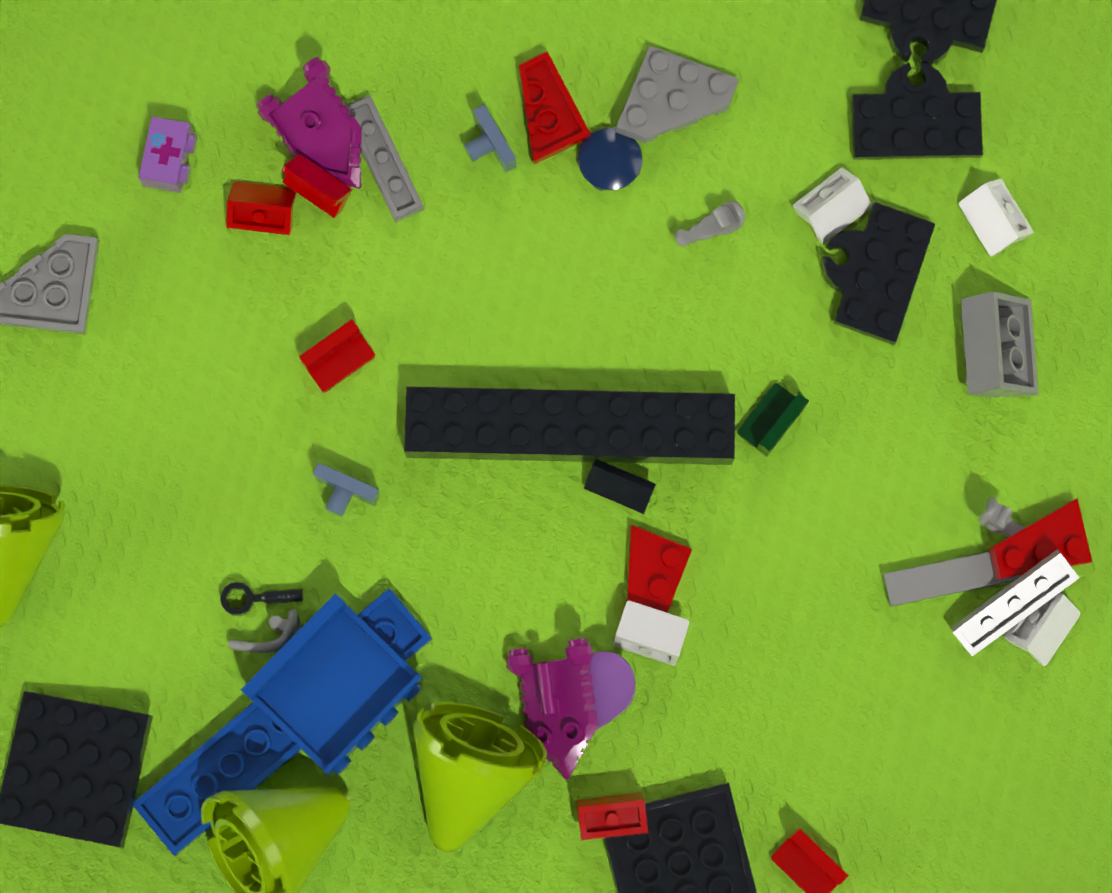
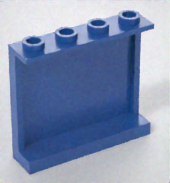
M335 593L258 671L241 691L330 776L333 772L339 775L351 763L352 760L349 756L357 747L362 751L375 738L372 732L381 723L387 726L397 716L399 711L396 707L404 699L410 702L421 691L422 687L419 683L423 678Z

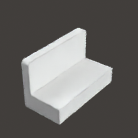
M840 168L792 206L796 214L811 225L818 240L825 244L868 211L872 204L859 178L844 168Z
M1001 178L983 184L959 202L960 208L990 256L997 255L1012 243L1024 240L1034 233Z
M1058 593L1010 628L1004 635V638L1010 644L1028 652L1039 664L1046 666L1081 613L1064 594Z
M627 601L612 646L675 666L686 636L689 620L642 604Z

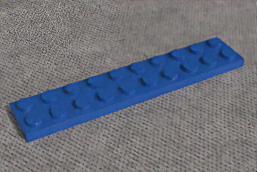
M390 588L358 614L405 662L432 640ZM253 702L134 802L133 807L173 856H176L211 827L210 822L202 824L201 820L202 805L207 798L221 791L255 790L302 749Z

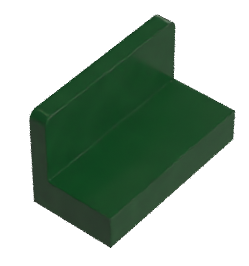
M775 383L738 429L737 434L767 457L805 409L809 400L800 393L795 397L778 383Z

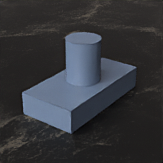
M483 104L474 109V121L482 135L464 144L469 158L474 162L493 151L505 173L516 167V157L487 108Z
M318 463L313 473L316 480L334 488L325 509L338 516L343 517L352 496L374 506L380 496L377 488Z

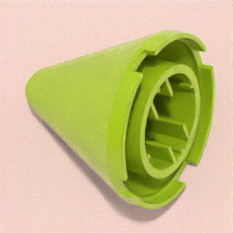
M0 485V627L4 626L5 622L11 620L64 521L65 504L63 501H59V506L55 504V495L27 487Z
M437 702L431 704L429 712L424 713V708L419 710L413 729L429 838L437 849L451 852L463 846L539 775L546 760L547 752L543 743L522 725L518 727L517 732L502 725L504 716L467 704Z
M333 786L221 791L203 802L201 820L202 824L211 823L213 835L207 838L206 841L221 874L234 893H299L347 819L351 802L344 790H339Z

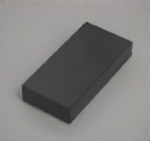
M595 459L584 489L644 514L656 484Z

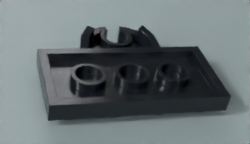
M865 0L860 21L890 28L889 43L892 52L896 53L903 61L908 63L911 57L910 44L920 42L926 47V52L921 56L920 65L922 62L929 65H937L946 57L951 45L983 53L997 0Z
M922 62L919 72L924 78V84L920 86H913L908 82L907 74L911 66L910 63H906L893 71L885 84L884 94H853L851 97L853 160L981 158L983 155L981 92L949 93L944 77L939 70L929 64Z
M875 202L872 205L864 231L849 230L841 232L831 239L825 248L830 251L840 249L847 255V262L843 265L834 263L830 257L823 256L821 259L823 279L831 288L843 293L833 324L894 345L897 342L935 223Z

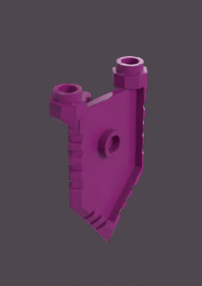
M317 56L303 66L305 70L304 76L309 82L284 103L281 102L279 97L274 98L272 94L266 96L256 104L259 108L257 113L263 121L275 127L277 135L283 138L282 142L285 146L289 147L288 150L292 155L294 154L296 157L302 154L345 185L361 189V167H359V164H361L360 145L362 144V127L355 117L349 114L348 107L341 103L343 100L340 96H336V90L329 86L330 66L325 60L321 61Z
M587 638L568 641V647L565 648L567 659L533 664L532 655L528 654V648L509 650V657L505 658L506 668L514 675H517L518 680H520L519 692L522 693L520 703H523L521 711L525 718L523 727L532 732L543 743L547 752L546 759L552 762V765L565 780L570 778L579 762L577 758H581L584 753L582 751L583 748H587L589 744L587 741L592 739L598 728L597 711L594 710L595 696L592 695L594 688L591 686V681L593 680L592 674L589 671L591 669L590 663L593 657L592 645H588Z

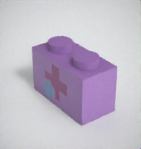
M151 117L138 177L144 187L181 193L182 185L187 184L190 177L191 167L187 165L189 153L194 154L197 144V135L194 134L190 123Z

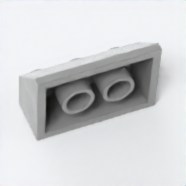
M994 291L961 299V320L964 330L963 350L966 357L968 394L986 398L1039 395L1031 300Z

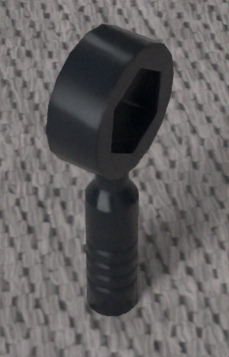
M239 582L227 585L223 589L220 598L222 607L233 616L247 614L254 606V602L272 604L302 602L304 600L303 588L264 591L262 594H253L247 585ZM233 590H244L248 598L242 609L231 608L227 601Z

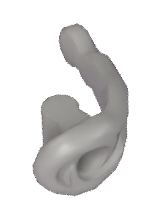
M735 200L727 201L722 206L713 210L711 215L704 217L698 224L690 227L688 231L677 230L674 235L675 241L684 247L689 243H696L698 240H707L713 236L730 234L740 229L744 224L745 213L743 207Z
M989 497L985 511L978 519L979 524L988 528L992 533H999L1008 537L1026 528L1023 525L1016 524L1010 518L1013 510L999 504L995 497Z
M291 609L288 611V619H281L279 616L270 618L269 625L276 632H283L280 637L273 641L252 643L230 639L228 647L232 650L251 653L276 652L299 631V614L297 610Z

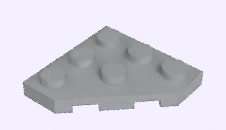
M649 46L617 124L616 133L647 143L669 131L674 130L675 132L696 124L698 120L712 114L716 116L726 112L738 85L739 78Z
M65 234L55 241L56 244L43 254H38L18 269V273L6 282H1L0 325L86 335L99 239L96 237Z

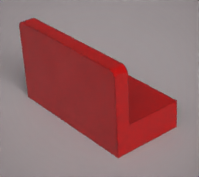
M302 154L287 162L282 168V172L286 174L282 181L283 184L333 218L341 213L353 190Z
M235 181L227 198L226 228L291 235L293 206L297 193L289 187Z
M351 319L300 355L299 359L321 391L326 393L373 360L375 353L361 335L360 329Z
M642 793L576 800L581 840L648 833L645 799Z
M800 828L796 829L771 856V860L805 893H830L849 876Z

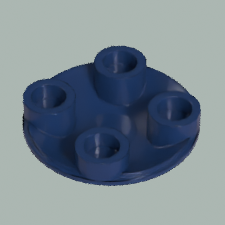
M616 128L600 129L592 133L582 143L578 156L579 168L584 178L595 189L600 191L618 190L632 183L640 174L642 152L635 139L616 133Z

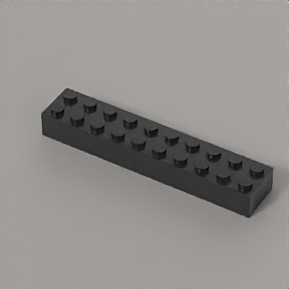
M406 387L404 452L406 458L569 462H594L595 459L603 462L732 465L735 459V394Z

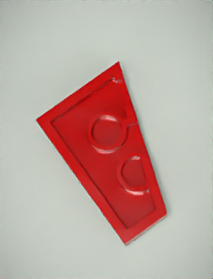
M548 51L520 64L519 72L533 165L584 141L591 136V133Z
M1078 498L990 547L989 550L996 580L1022 576L1057 549L1071 567L1091 563L1092 557Z
M631 525L627 601L668 613L692 549Z

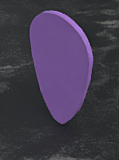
M608 651L593 653L590 663L591 669H589L593 680L591 681V686L594 688L592 695L595 696L594 710L597 711L598 728L596 730L610 723L628 708L633 700L636 689L635 675L630 664L622 656Z

